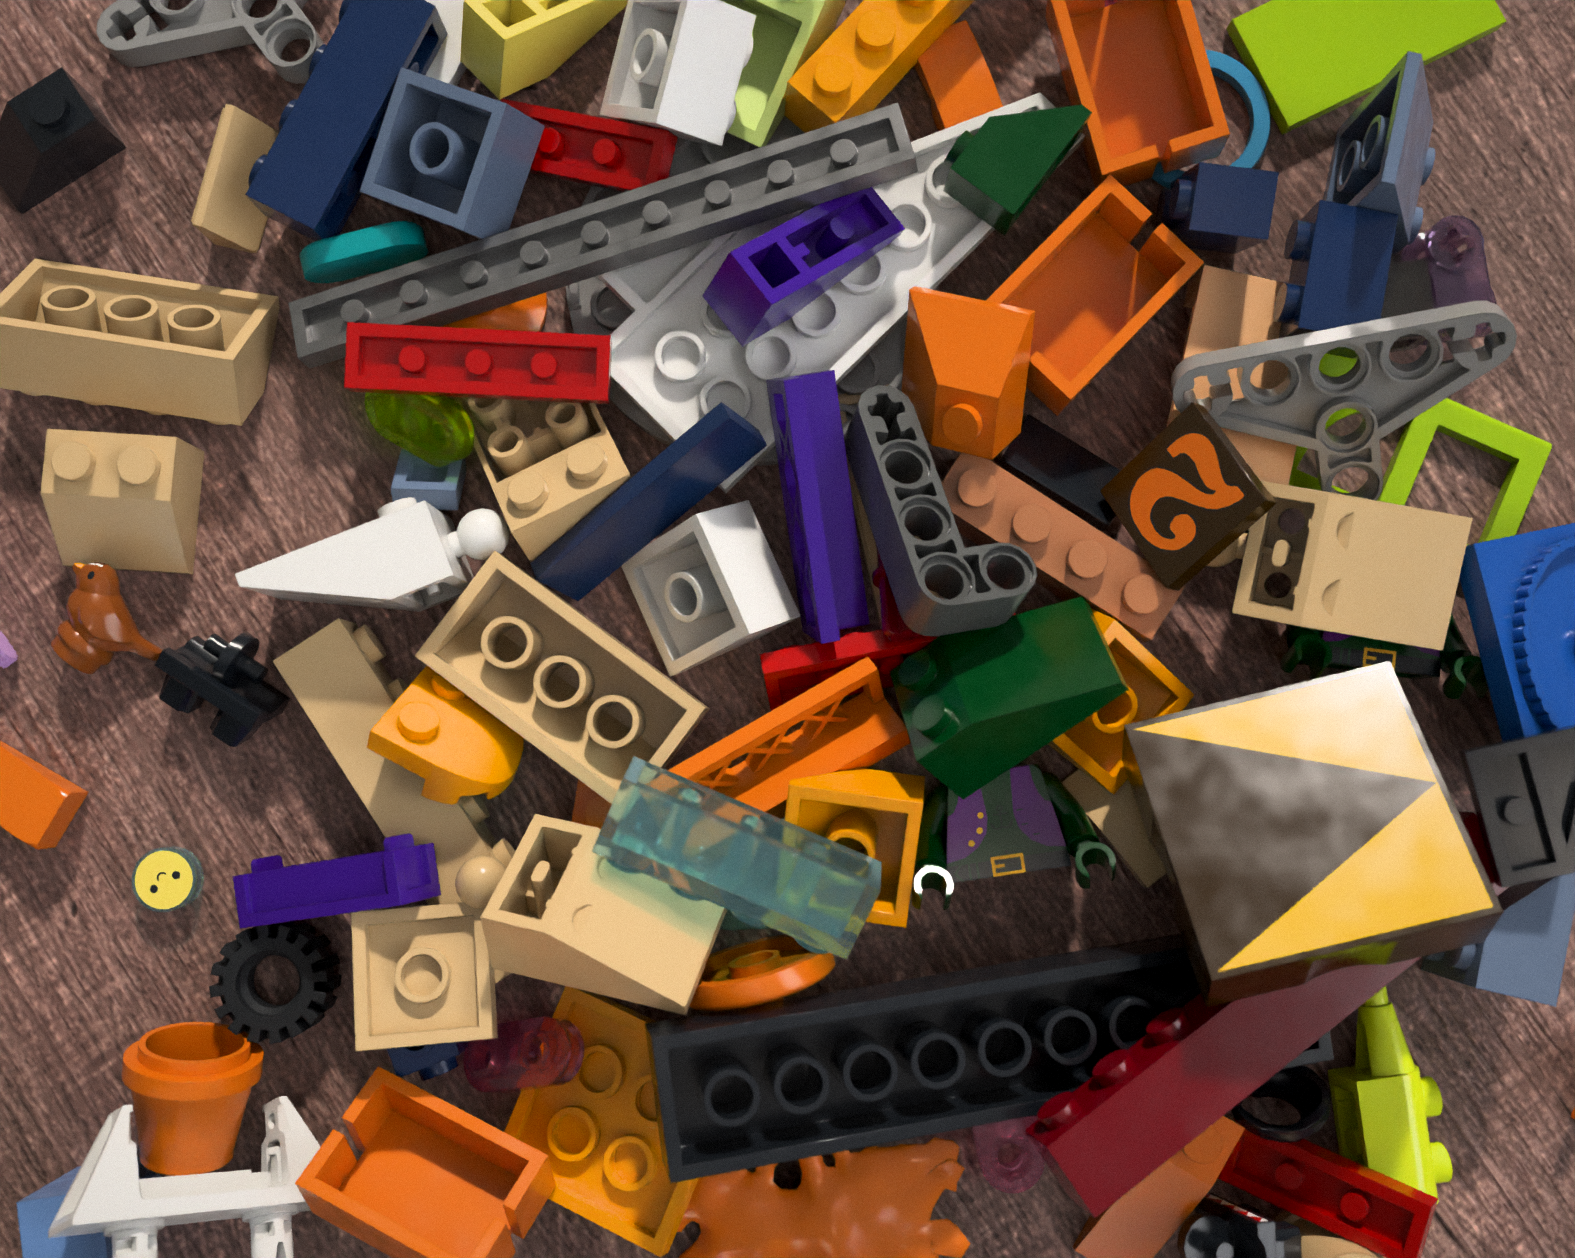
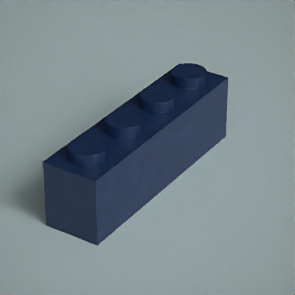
M343 0L339 11V24L328 44L321 45L314 53L309 66V79L298 99L291 100L284 108L279 121V134L268 154L260 156L251 169L248 180L249 189L245 195L266 217L314 241L340 235L362 194L359 191L400 68L426 75L448 34L436 6L425 0Z

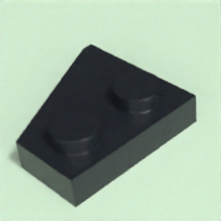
M1575 725L1459 751L1495 884L1504 888L1575 873Z

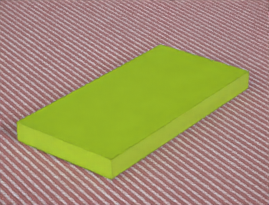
M1271 0L1232 19L1226 30L1246 68L1251 71L1260 83L1266 95L1270 113L1283 135L1372 92L1408 51L1422 54L1423 65L1425 66L1497 31L1506 22V19L1495 0Z

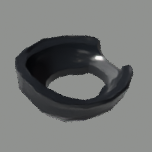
M1304 1065L1281 1069L1249 1096L1259 1098L1274 1097L1290 1103L1301 1116L1298 1122L1285 1126L1265 1123L1242 1107V1103L1246 1098L1231 1109L1238 1123L1250 1133L1262 1139L1277 1142H1299L1320 1131L1330 1115L1331 1090L1326 1082L1312 1069Z

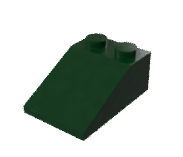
M1082 596L1013 615L1006 623L996 627L941 635L918 652L909 655L901 664L889 671L916 761L963 800L1129 690L1089 603Z

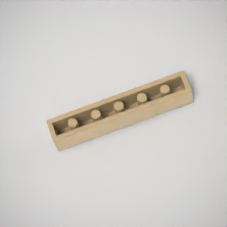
M338 618L273 660V663L385 838L410 833L413 836L415 846L434 843L441 895L425 899L428 905L462 902L457 894L455 881L459 869L466 861L477 856H490L499 860L507 868L515 850L504 838L497 842L483 820L488 818L490 814L479 795L461 796L458 802L453 805L430 800L421 796L425 782L424 778L367 748L370 730L408 688V685L400 677L394 681L391 679L380 662L386 656L385 649L367 625L364 624L358 628L356 623ZM494 969L495 984L511 973Z

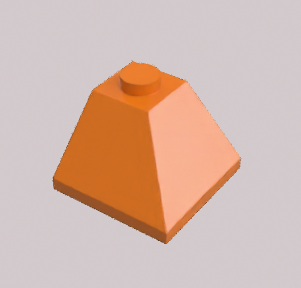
M917 286L909 289L901 391L912 402L924 436L931 445L992 460L1021 433L1035 319L1034 310Z

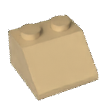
M47 429L40 493L62 564L72 567L74 563L89 564L103 562L109 564L115 570L193 575L204 451L178 437Z

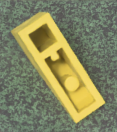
M464 0L460 62L500 100L548 78L627 6L628 0Z

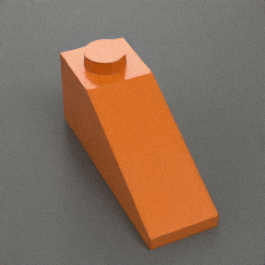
M1226 1113L1099 1216L1094 1218L1090 1215L1073 1245L1074 1250L1086 1258H1154L1213 1187L1245 1128Z

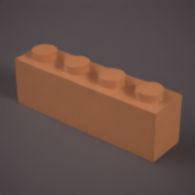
M961 452L941 482L960 534L979 546L993 543H1010L1021 547L1030 555L1035 563L1037 572L1036 583L1064 601L1082 596L1089 603L1090 608L1115 619L1140 643L1153 639L1186 587L1184 585L1179 591L1166 588L1148 561L989 459Z

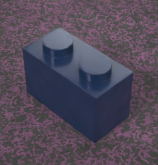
M1199 162L1172 181L1170 189L1164 188L1162 190L1157 206L1156 226L1158 227L1163 223L1187 247L1192 249L1236 254L1268 240L1279 172Z
M1319 200L1301 220H1295L1292 223L1284 249L1285 259L1292 260L1288 283L1284 282L1280 287L1273 312L1274 321L1281 323L1279 338L1381 319L1398 214ZM1337 347L1326 353L1352 359L1357 356L1354 350L1347 347Z

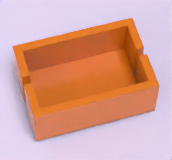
M1047 0L1046 21L1071 106L1083 105L1092 112L1082 132L1085 135L1082 144L1095 189L1110 174L1122 186L1152 178L1158 162H1161L1164 173L1220 156L1230 136V132L1191 0H1113L1114 4L1104 7L1105 0Z
M1111 174L986 300L1035 311L1026 387L1056 416L1076 398L1204 264L1163 223L1152 232L1138 252L1130 243L1140 233L1152 213Z
M379 1066L342 1116L357 1149L363 1152L359 1160L357 1161L345 1135L333 1129L295 1182L312 1213L392 1258H512L516 1250L511 1234L513 1233L522 1239L525 1238L556 1186L547 1154Z

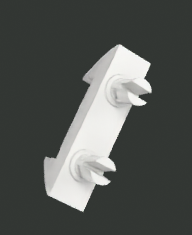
M279 1096L262 1105V1112H265L266 1137L261 1145V1172L251 1173L250 1169L139 1179L136 1144L131 1140V1112H133V1105H123L108 1115L48 1230V1238L104 1232V1237H111L112 1258H158L157 1230L163 1229L165 1226L242 1218V1222L250 1224L251 1258H294L292 1216L301 1211H311L295 1182L320 1149V1145L288 1097Z

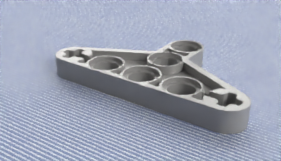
M117 0L101 13L96 31L100 42L122 65L131 68L256 43L276 72L284 80L295 84L307 83L312 57L316 50L325 44L314 26L302 12L308 0H277L275 9L269 15L261 18L250 17L251 6L256 0H192L186 7L180 10L168 9L169 0ZM156 11L168 26L160 30L149 14ZM134 28L136 35L132 39L127 40L125 33ZM295 39L310 40L309 50L301 59L293 62L281 60L282 51L289 42Z
M1471 301L1195 354L1185 358L1176 366L1171 376V392L1176 409L1180 413L1194 402L1204 406L1219 427L1313 449L1315 451L1317 478L1322 491L1377 501L1383 487L1379 440L1505 361L1515 348L1517 334L1513 323L1497 304L1489 301ZM1487 323L1493 333L1485 335L1484 346L1473 348L1467 338L1475 335L1476 325ZM1440 329H1445L1451 338L1450 341H1446L1447 347L1453 355L1451 360L1442 361L1444 348L1437 333ZM1407 334L1424 336L1427 339V347L1423 355L1416 361L1408 364H1399L1389 358L1391 346L1400 337ZM1337 347H1347L1357 353V360L1353 368L1346 374L1330 377L1319 370V362L1329 350ZM1277 360L1288 367V375L1279 386L1272 389H1261L1255 387L1250 382L1251 373L1262 362ZM1237 368V377L1244 398L1232 400L1233 393L1228 370ZM1199 376H1207L1210 385H1213L1209 387V397L1204 399H1196L1194 391L1191 390L1194 388V378ZM1352 408L1363 415L1360 426L1351 434L1335 436L1325 429L1329 417L1338 410ZM1358 467L1368 473L1366 483L1357 491L1341 493L1332 487L1334 477L1343 469Z

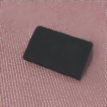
M1028 414L1022 423L1021 433L1009 444L997 465L1101 532L1105 531L1110 527L1116 514L1100 490L1121 470Z

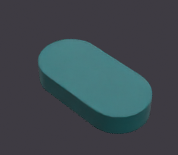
M396 221L312 242L302 249L299 257L304 278L307 281L313 283H335L420 260L427 255L428 248L421 226L413 222Z

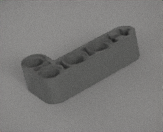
M877 385L868 388L861 394L845 433V450L901 618L911 630L923 636L948 635L996 627L1006 623L1035 584L1037 577L1035 563L1030 555L1021 547L1010 543L964 547L915 408L909 397L899 389L891 386ZM993 582L997 583V584L1000 585L1002 588L997 587ZM929 590L937 592L944 599L934 596Z

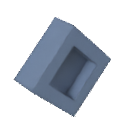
M401 449L390 488L392 501L413 497L417 503L425 500L438 510L458 511L467 472L465 451Z

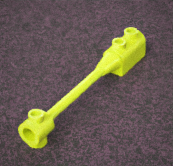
M1385 986L1358 1008L1355 1066L1328 1070L1339 1154L1438 1198L1436 1184L1449 1182L1452 1179L1453 1170L1450 1156L1444 1145L1438 1141L1430 1142L1427 1118L1441 1114L1443 1108L1442 1096L1437 1083L1432 1077H1420L1419 1067L1414 1065L1392 1002L1388 1001L1387 988Z

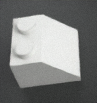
M628 0L599 115L612 120L668 130L684 140L722 146L725 133L730 129L735 118L736 103L734 99L742 69L747 65L752 54V31L757 15L720 0Z
M749 500L693 515L643 547L621 566L670 677L754 641L800 617Z

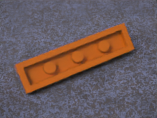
M867 656L641 785V788L661 829L689 873L785 817L790 780L856 768H869L911 742L906 725L884 697L878 668ZM863 686V693L839 705L846 695ZM805 720L800 729L788 736H784L790 727ZM745 753H749L743 762L728 768L733 760ZM688 786H692L689 793L668 805L665 804V799Z

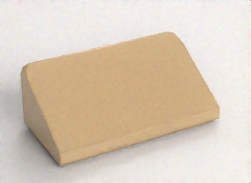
M226 104L225 108L223 107L191 222L215 245L248 253H257L268 217L245 194L249 189L248 180L254 163L260 156L268 154L279 132L238 107Z

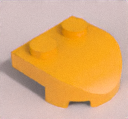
M426 665L370 730L367 748L424 778L425 782L421 796L436 802L453 805L458 802L461 796H474L486 793L485 795L489 800L502 793L511 784L516 775L523 752L524 738Z

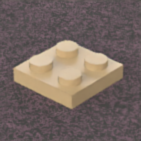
M463 902L351 913L355 1051L498 1038L494 968L491 967L480 919L485 909H474Z

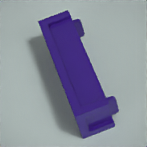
M410 833L386 837L384 839V851L284 867L282 858L279 855L253 859L251 862L252 873L232 876L240 929L400 906L441 895L434 843L415 846L413 836Z

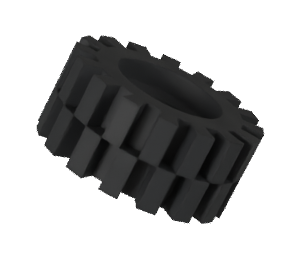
M294 921L255 926L235 935L237 939L226 943L219 953L224 958L219 962L213 963L210 975L219 976L218 983L209 986L210 998L220 996L223 1003L222 1006L214 1009L219 1019L229 1015L233 1022L228 1029L235 1035L246 1031L249 1033L247 1041L259 1043L269 1039V1044L280 1043L290 1037L294 1038L319 1023L325 1017L324 1012L333 1007L337 996L332 994L334 989L341 986L342 974L334 975L333 966L340 964L337 953L329 955L325 947L331 941L325 934L316 937L312 934L315 929L314 926L306 922L296 925ZM267 956H282L291 961L298 971L299 988L295 997L288 1004H270L263 1000L255 989V970L259 963Z

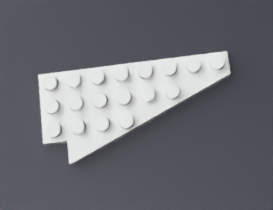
M1039 92L912 141L911 145L915 154L918 172L872 187L904 226L905 230L901 235L790 319L744 346L740 345L702 295L729 252L816 205L598 275L597 277L633 312L610 334L612 338L611 380L673 441L677 440L720 402L759 429L767 446L719 485L727 493L775 446L766 380L835 370L837 385L907 316L909 289L917 286L934 290L995 230L943 191L950 170L944 164V160L958 138L966 130L975 136L991 116L1056 107ZM1083 133L1058 167L1081 145L1085 137Z

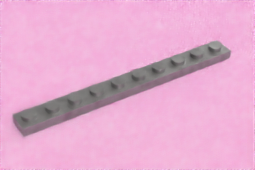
M897 102L289 302L297 357L309 369L344 358L346 354L347 322L440 327L918 172L917 162L899 103Z

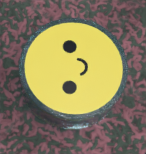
M177 846L162 847L147 852L139 859L132 873V889L136 898L144 907L155 912H170L188 906L198 897L204 882V872L198 858L189 850Z

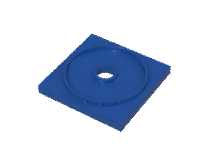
M1575 523L1467 545L1459 578L1502 741L1575 725Z

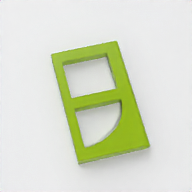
M1325 354L1319 362V370L1327 376L1338 377L1349 372L1355 365L1357 358L1352 359ZM1448 398L1407 422L1384 474L1382 493L1377 501L1405 505L1436 431H1439L1511 463L1478 543L1516 535L1550 454L1552 444ZM1352 408L1338 410L1329 417L1325 429L1341 419L1360 414V412ZM1297 446L1289 485L1322 491L1318 478L1297 470L1302 457L1308 450V448ZM1332 485V487L1336 491H1339L1341 493H1350Z

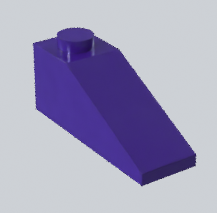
M872 187L820 203L729 252L702 296L740 345L744 346L790 319L894 241L905 228Z

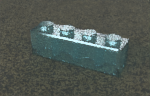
M633 756L592 849V852L605 857L611 866L629 874L643 873L667 883L676 894L693 901L707 900L730 910L738 920L747 925L759 928L771 927L794 937L800 946L817 954H827L830 952L846 960L881 891V861Z

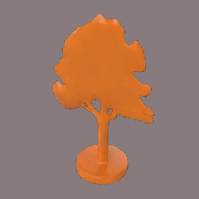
M819 933L777 935L737 944L711 953L689 1007L698 1011H724L746 1008L758 1004L782 1001L783 997L805 990L823 980L835 968V959L829 936ZM934 1137L923 1144H899L898 1146L887 1147L870 1146L865 1147L861 1152L850 1153L849 1150L831 1153L835 1158V1166H826L822 1155L798 1159L802 1178L801 1184L797 1189H780L773 1182L775 1166L778 1163L756 1167L754 1172L744 1169L701 1177L698 1179L677 1232H682L686 1225L693 1221L699 1223L701 1233L697 1240L679 1258H939V1255L962 1258L971 1243L959 1227L948 1218L930 1220L933 1208L944 1189L957 1191V1183L965 1170L957 1162L960 1147L953 1140Z

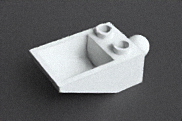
M413 497L403 498L377 510L378 519L235 574L239 587L282 600L420 612L459 597L474 578L466 555L477 560H487L494 550L501 554L508 544L509 529L500 514L493 510L482 508L467 513L459 522L456 531L452 519L424 500L417 503Z

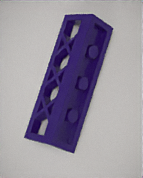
M835 370L766 380L802 631L821 644L839 641V630L869 624V616Z

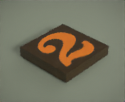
M1194 402L1182 411L1100 490L1165 587L1177 591L1277 504L1207 409Z

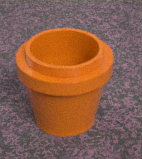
M176 1023L147 1032L139 1041L133 1043L125 1050L122 1062V1081L131 1090L140 1150L139 1159L145 1168L156 1173L172 1176L204 1174L217 1170L232 1160L251 1088L261 1079L263 1073V1048L258 1043L247 1041L248 1034L246 1032L235 1035L228 1029L230 1025L221 1023Z

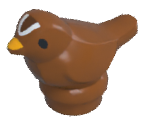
M103 562L89 564L74 563L72 569L76 574V588L69 595L66 605L69 619L61 622L57 628V636L51 641V646L56 654L66 663L86 674H94L101 665H108L112 661L114 652H133L152 661H157L162 649L146 640L140 634L120 594V580L116 570Z

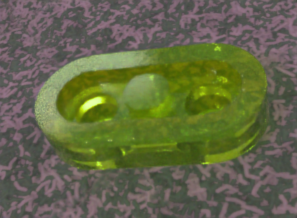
M365 392V409L369 421L374 429L390 442L436 467L449 465L466 458L471 453L474 445L472 420L465 410L452 399L446 396Z

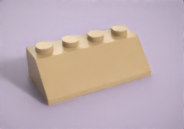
M35 258L0 293V388L21 391L31 396L48 395L80 400L95 406L111 405L143 410L152 415L169 414L206 420L216 425L233 424L242 426L264 393L280 308L279 296Z
M495 550L415 655L420 661L625 815L644 794L641 785L660 775L710 709L540 581L536 580L528 572Z

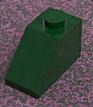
M1074 105L989 117L975 136L966 130L949 151L944 164L950 170L943 191L1005 236L1080 138L1092 112L1083 105Z

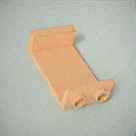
M1203 265L1187 286L1183 307L1192 308L1181 362L1195 354L1278 339L1281 323L1274 321L1273 312L1275 301L1283 282ZM1277 360L1262 362L1254 368L1250 375V382L1255 387L1261 389H1272L1279 386L1288 375V367ZM1237 368L1229 369L1230 385L1233 393L1232 400L1244 398L1237 377ZM1207 376L1194 378L1195 384L1191 390L1194 391L1196 399L1209 397V387L1213 385H1210ZM1173 399L1167 426L1180 414L1176 409ZM1220 427L1260 481L1289 485L1296 445Z

